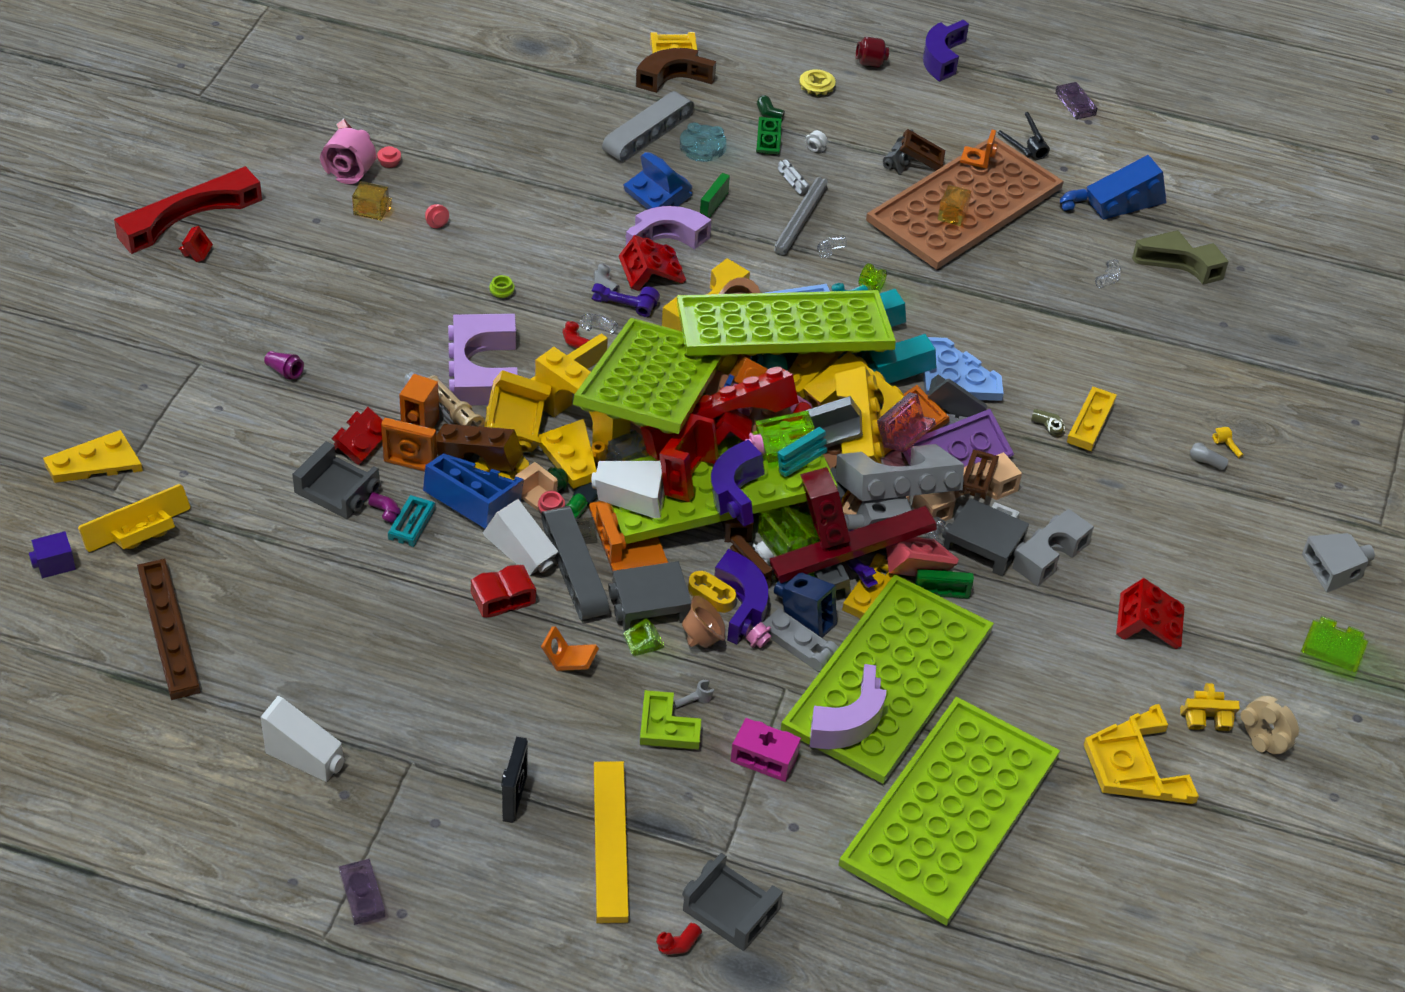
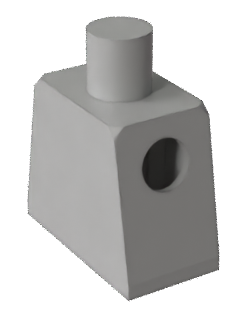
M906 496L862 501L857 514H846L844 516L848 531H852L911 511L912 509Z
M1343 533L1309 536L1302 556L1327 593L1362 578L1368 561L1374 560L1375 552L1371 545L1359 546L1351 534Z

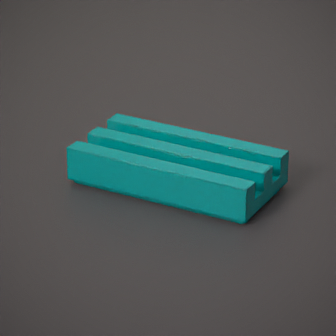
M818 427L778 451L779 473L787 477L827 452V447L824 446L827 444L824 438L826 431Z
M410 495L388 532V540L393 541L397 538L398 543L404 544L407 541L409 546L414 547L434 513L436 503ZM418 504L402 532L399 531L413 506Z

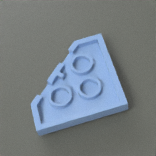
M928 337L936 349L937 368L923 372L924 390L927 395L931 380L939 374L944 379H951L979 400L1002 401L1004 392L1002 376L994 370L990 372L982 367L980 360L967 351L962 353L956 349L954 342L948 338Z

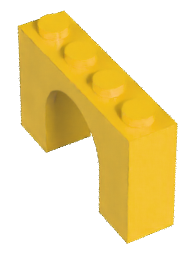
M552 347L535 359V381L552 386L550 396L544 401L543 410L552 417H556L572 405V393L575 394L591 373V371L555 347ZM597 411L589 412L593 422L592 444L596 441L606 444L610 450L608 456L611 458L630 444V420L623 418L613 419L608 417L607 414Z
M848 351L803 387L805 400L811 403L812 408L839 400L836 391L835 374L865 366L869 374L874 375L876 378L878 390L874 391L875 397L883 405L880 413L877 415V419H879L882 427V435H879V442L882 443L884 454L886 455L922 425L921 408L915 401H909L905 398L898 387L888 384L880 372H874L870 369L863 358L860 356L856 357Z

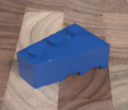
M1149 155L1086 187L1089 203L1103 220L1167 203L1163 171Z
M443 453L425 465L423 491L486 529L498 511L517 499L521 502L524 479L515 477L514 480L499 476L500 471L491 469L490 472L475 468V463Z

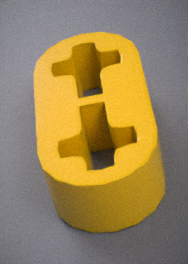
M695 571L689 576L688 591L690 595L706 599L718 612L726 613L733 610L736 592L731 586L706 571Z

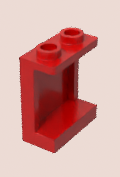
M690 413L680 433H675L659 453L664 494L666 496L690 502L694 496L693 472L701 462L715 464L719 458L715 421L713 419Z

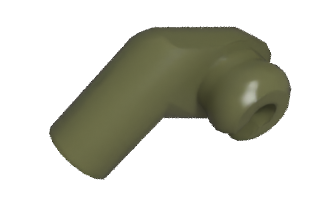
M1038 409L1033 410L1031 421L1044 424L1052 435L1058 436L1064 432L1065 425L1058 414Z

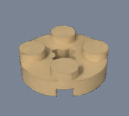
M1261 696L1249 703L1246 709L1241 712V719L1252 739V745L1257 751L1282 754L1295 745V738L1299 736V726L1292 711L1286 705L1281 707L1275 703L1278 699L1271 696Z

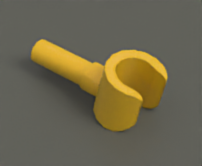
M1229 427L1216 428L1217 433L1212 435L1213 441L1216 444L1225 442L1238 458L1243 457L1244 454L1232 440L1231 429Z

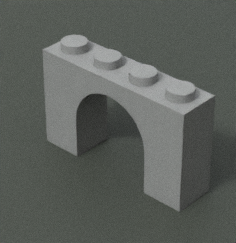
M937 444L911 446L910 466L880 464L873 461L863 452L837 454L836 481L861 501L963 490L964 464Z

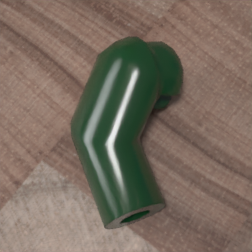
M760 96L757 100V107L761 115L767 118H779L783 121L785 110L774 108L768 96Z

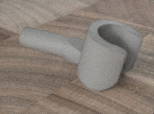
M708 680L699 681L695 692L673 702L675 708L696 700L700 703L710 702L714 693V689L706 691L710 682Z

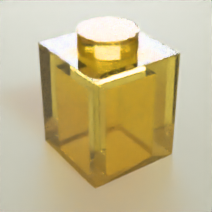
M361 181L352 195L353 215L381 221L385 213L391 209L392 199L389 198L388 187Z
M948 185L940 202L937 220L961 226L969 208L971 191Z

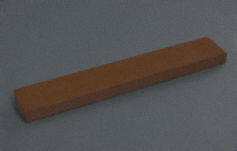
M166 559L138 564V573L170 698L175 700L200 694L198 679Z

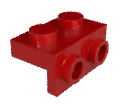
M369 407L361 414L356 411L346 422L350 427L347 430L341 427L331 438L335 442L333 444L335 445V450L339 448L359 465L382 440L381 423L383 419Z

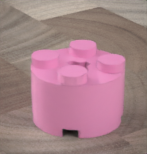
M352 128L338 129L320 154V161L324 170L328 174H334L337 177L336 180L344 184L357 183L377 158L370 135L364 130Z

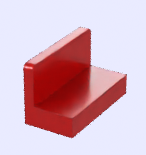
M737 409L725 412L713 419L715 421L717 446L730 431L743 441L750 439L749 434L752 430V420Z

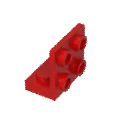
M634 235L619 255L631 289L639 291L650 279L652 273L682 284L686 281L675 250L667 244L662 245L649 238Z
M1142 578L1120 593L1116 635L1125 640L1145 628L1173 648L1178 649L1182 646L1185 607L1180 601L1174 599L1158 586Z

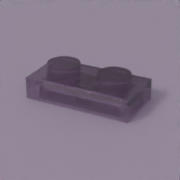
M1077 82L1056 87L1055 94L1076 120L1096 116L1098 108Z
M370 859L339 866V874L354 925L384 918L385 909Z

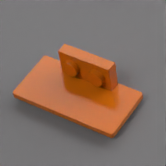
M603 501L589 504L590 513L612 572L668 563L658 537L626 544L623 533L619 531L617 516L613 513L611 504Z

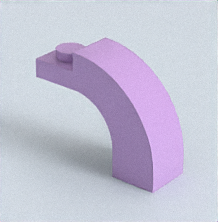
M662 206L651 208L635 216V226L630 227L626 231V245L636 235L653 241L662 238L675 239L695 250L710 239L711 219L697 211L683 207Z
M864 664L861 695L851 705L840 708L814 706L809 747L820 749L848 747L864 740L876 729L883 714L887 691L880 689L881 678L876 677V665Z

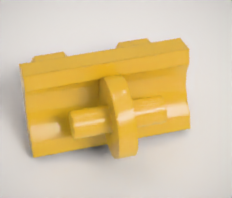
M1206 683L1204 691H1194V699H1186L1185 705L1180 707V714L1186 716L1188 729H1204L1206 727V717H1215L1216 730L1230 731L1234 726V715L1239 711L1240 706L1239 701L1224 700V692H1215L1214 684Z

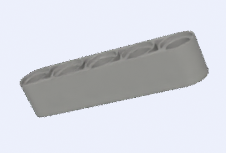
M676 91L670 92L608 134L603 141L602 150L621 162L628 160L689 118L694 110V102Z

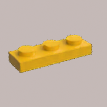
M1092 386L1068 435L1066 443L1092 451L1115 403L1117 394Z

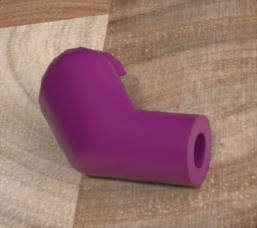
M374 492L370 495L368 504L385 510L382 518L385 521L394 523L401 512L396 501Z

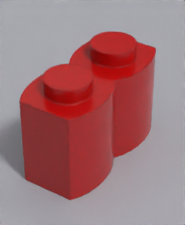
M510 565L499 572L481 573L471 579V595L484 618L495 617L508 610L528 607L536 602V588L524 565Z

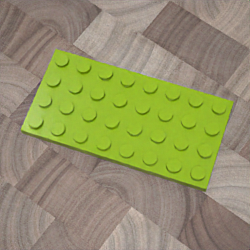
M878 290L677 295V308L687 356H730L731 354L753 356L763 353L781 355L783 353H834L835 351L857 353L868 350L877 352L895 350L896 340Z
M630 318L575 393L573 405L579 406L588 412L597 411L607 414L608 417L613 419L623 418L630 420L638 426L659 428L667 434H679L689 414L694 410L725 356H687L682 331Z
M802 420L751 432L753 435L761 434L765 455H763L764 475L747 482L740 488L752 501L753 514L807 501L800 475L803 473L827 467L838 489L824 455H821L787 477L779 473L778 451L812 431L810 425L806 426ZM738 436L724 438L717 446L718 457L731 447L744 441ZM647 456V457H641V458H637V459H635V460H630V461H658V460H656V459H655L654 457H652V456ZM701 462L693 472L694 496L690 502L664 495L661 518H652L611 504L613 513L617 516L619 531L623 533L626 544L734 519L729 512L720 515L715 507L711 483V472L714 464Z
M894 574L781 722L780 730L790 732L794 736L800 737L801 741L810 745L814 706L840 708L851 705L861 695L864 664L876 665V677L881 678L880 689L887 690L883 714L876 729L867 738L854 745L838 749H816L884 784L991 633L994 623Z
M955 697L840 857L838 866L947 926L1058 759L1060 750Z

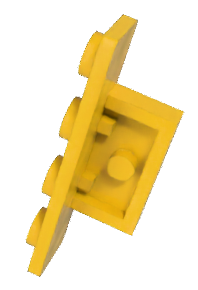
M177 484L84 523L78 527V530L88 552L112 542L118 544L122 549H132L141 545L142 541L165 535L167 530L175 527L172 517L189 510L190 504L184 487L181 484Z

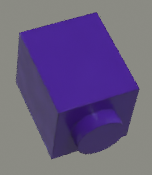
M66 531L31 540L34 551L29 552L30 561L33 569L39 568L42 579L76 570Z

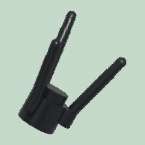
M1025 112V116L1034 136L1028 139L1027 148L1003 131H998L1000 136L1021 150L1027 158L1033 156L1036 160H1040L1046 157L1050 151V147L1039 133L1029 112Z

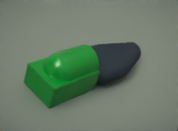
M592 482L578 487L566 505L571 507L576 522L585 512L587 506L593 503L598 496L597 489L592 488Z

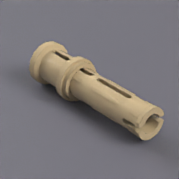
M432 375L428 377L438 381L439 402L450 412V419L454 423L484 427V418L479 414H475L468 402L460 401L437 376Z

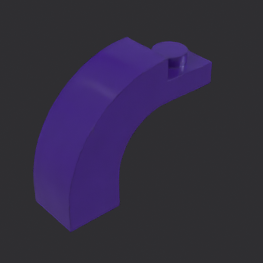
M965 20L958 21L949 26H945L940 22L933 26L926 36L923 63L929 74L939 82L956 75L959 56L950 49L966 42L969 23Z
M749 439L724 452L715 462L711 472L713 500L718 513L722 515L729 512L732 518H737L743 526L753 523L754 520L752 501L740 488L747 482L764 475L762 453Z
M728 549L716 565L714 576L731 586L736 592V597L741 602V606L729 622L727 641L738 645L742 637L747 636L753 627L765 621L768 604V584L761 570L751 560Z

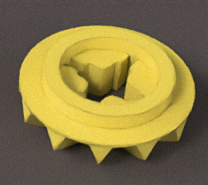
M817 69L804 72L800 76L799 81L801 90H807L808 94L815 93L816 95H826L827 92H833L836 83L832 74Z

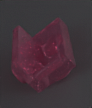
M911 392L877 420L884 447L902 452L910 449L914 443L936 425L935 419L923 416L918 394Z

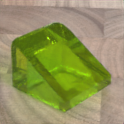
M647 618L623 633L633 656L664 648L656 627Z

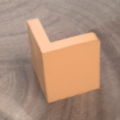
M536 462L515 475V477L524 479L521 499L536 510H538V500L544 492H558L557 478Z

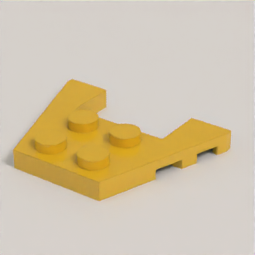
M1160 704L1151 706L1149 711L1141 715L1136 713L1130 716L1128 721L1118 726L1113 724L1085 738L1084 748L1102 793L1190 804L1197 803L1199 795L1190 774L1161 779L1142 735L1166 732L1168 723Z

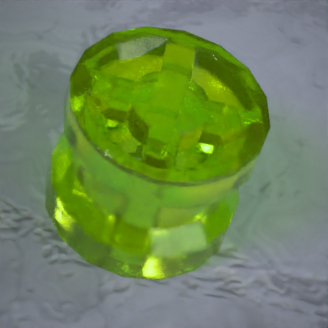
M867 263L860 274L858 285H865L870 287L871 290H878L880 292L886 281L887 271L882 268L879 270L875 269L874 265Z

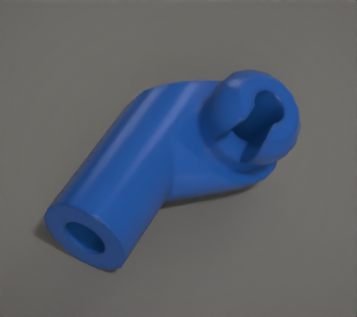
M1086 189L1066 192L1060 198L1062 209L1064 211L1073 210L1075 208L1074 202L1087 200L1088 194Z

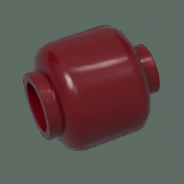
M864 37L857 43L855 57L862 66L878 68L884 61L888 60L889 47H886L885 41L881 38Z

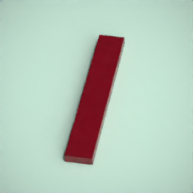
M923 506L849 531L850 542L823 549L821 542H817L770 558V565L779 582L782 583L791 580L798 573L809 574L937 530V524L928 508Z

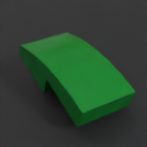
M759 117L757 153L779 154L782 119Z

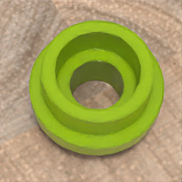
M499 275L493 278L489 290L495 297L506 298L514 293L515 286L510 277Z

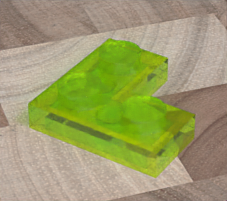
M808 411L755 421L756 431L758 434H761L763 439L765 456L768 463L778 461V451L792 443L791 440L800 439L814 430V425Z

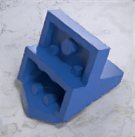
M645 152L640 156L643 170L624 184L625 192L647 209L669 205L678 207L692 196V192H690L692 185L688 180L672 170L663 159L650 152Z

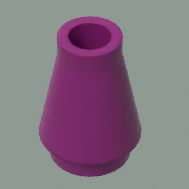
M269 351L264 358L267 366L273 368L286 379H297L304 370L303 360L295 354Z

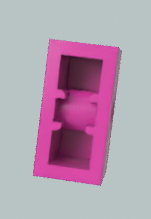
M745 718L732 743L730 762L786 782L799 756L801 738L794 736L790 732L767 726L763 722Z

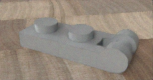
M779 608L762 622L766 627H771L769 632L772 636L771 640L816 671H821L839 648L834 642H827Z

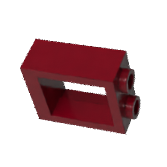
M825 467L800 474L811 519L823 549L850 542L839 492L828 468Z

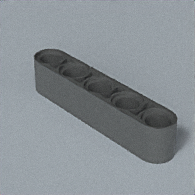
M564 506L542 511L541 518L544 531L548 539L558 550L555 559L579 619L585 620L609 614L607 595L571 507Z

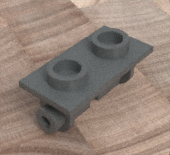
M903 136L897 139V142L891 149L892 152H889L883 158V166L886 169L897 168L899 175L902 174L913 158L900 151L903 145L901 144Z

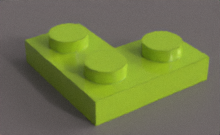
M645 690L640 745L699 750L701 719L672 716L674 693Z

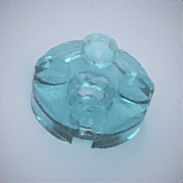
M690 123L687 129L680 135V150H684L686 156L695 161H712V157L718 154L721 157L726 150L724 130L719 126L712 127Z

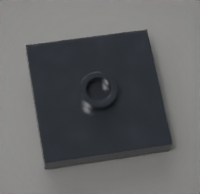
M516 736L508 767L503 772L501 782L503 822L513 823L517 816L528 777L527 738Z

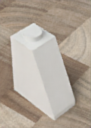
M660 461L598 462L597 472L592 473V488L597 489L598 500L652 518H661L665 494Z
M519 499L498 511L483 532V535L514 563L524 565L529 576L537 570L543 573L554 564L552 559L558 553V550Z
M277 696L261 716L266 754L327 782L334 773H338L344 764L342 743L284 698Z

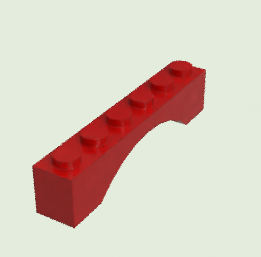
M244 166L115 218L117 238L131 254L153 246L158 237L167 228L190 215L214 209H243L262 201L260 181Z
M781 367L770 368L762 375L745 378L742 383L734 386H725L720 389V392L712 395L701 396L691 414L713 419L725 412L738 408L755 407L773 412L781 411L799 403L793 374ZM640 426L646 452L659 461V453L674 434L664 433L659 428L651 426Z

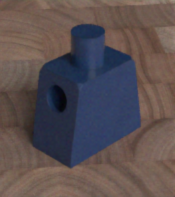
M798 573L789 582L780 583L778 581L776 583L774 594L783 599L784 612L822 638L837 625L834 584L805 573Z

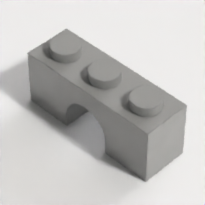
M1067 509L1061 515H1055L1045 528H1039L1026 543L1022 542L1017 546L1014 551L1013 569L1036 586L1041 585L1056 571L1060 554L1054 550L1064 552L1073 558L1089 545L1094 526L1070 509Z

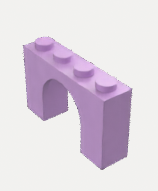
M515 314L453 315V325H448L449 341H454V343H449V358H454V361H449V377H454V379H449V390L460 401L468 402L470 405H488L493 380L502 370L518 375L517 367L485 368L473 364L468 359L476 353L487 350H516Z

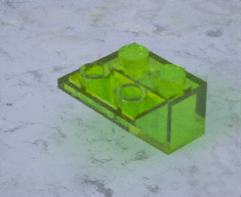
M793 504L759 512L758 533L777 556L820 541L811 515L803 507Z
M1322 615L1320 620L1314 618L1301 652L1356 673L1368 644V639L1364 637L1365 632L1348 626L1347 630L1336 627L1338 621Z

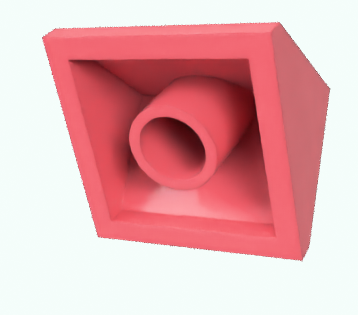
M914 537L886 547L890 574L916 577L918 569L949 571L957 565L959 560L935 539Z

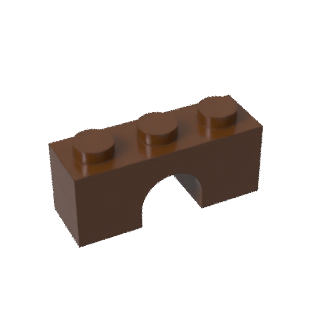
M443 424L436 435L438 456L444 453L470 461L475 453L485 460L489 470L513 472L523 455L514 429Z

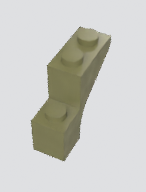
M1179 230L1136 240L1132 259L1137 264L1187 271L1194 275L1202 285L1223 280L1229 263L1214 243L1192 248Z

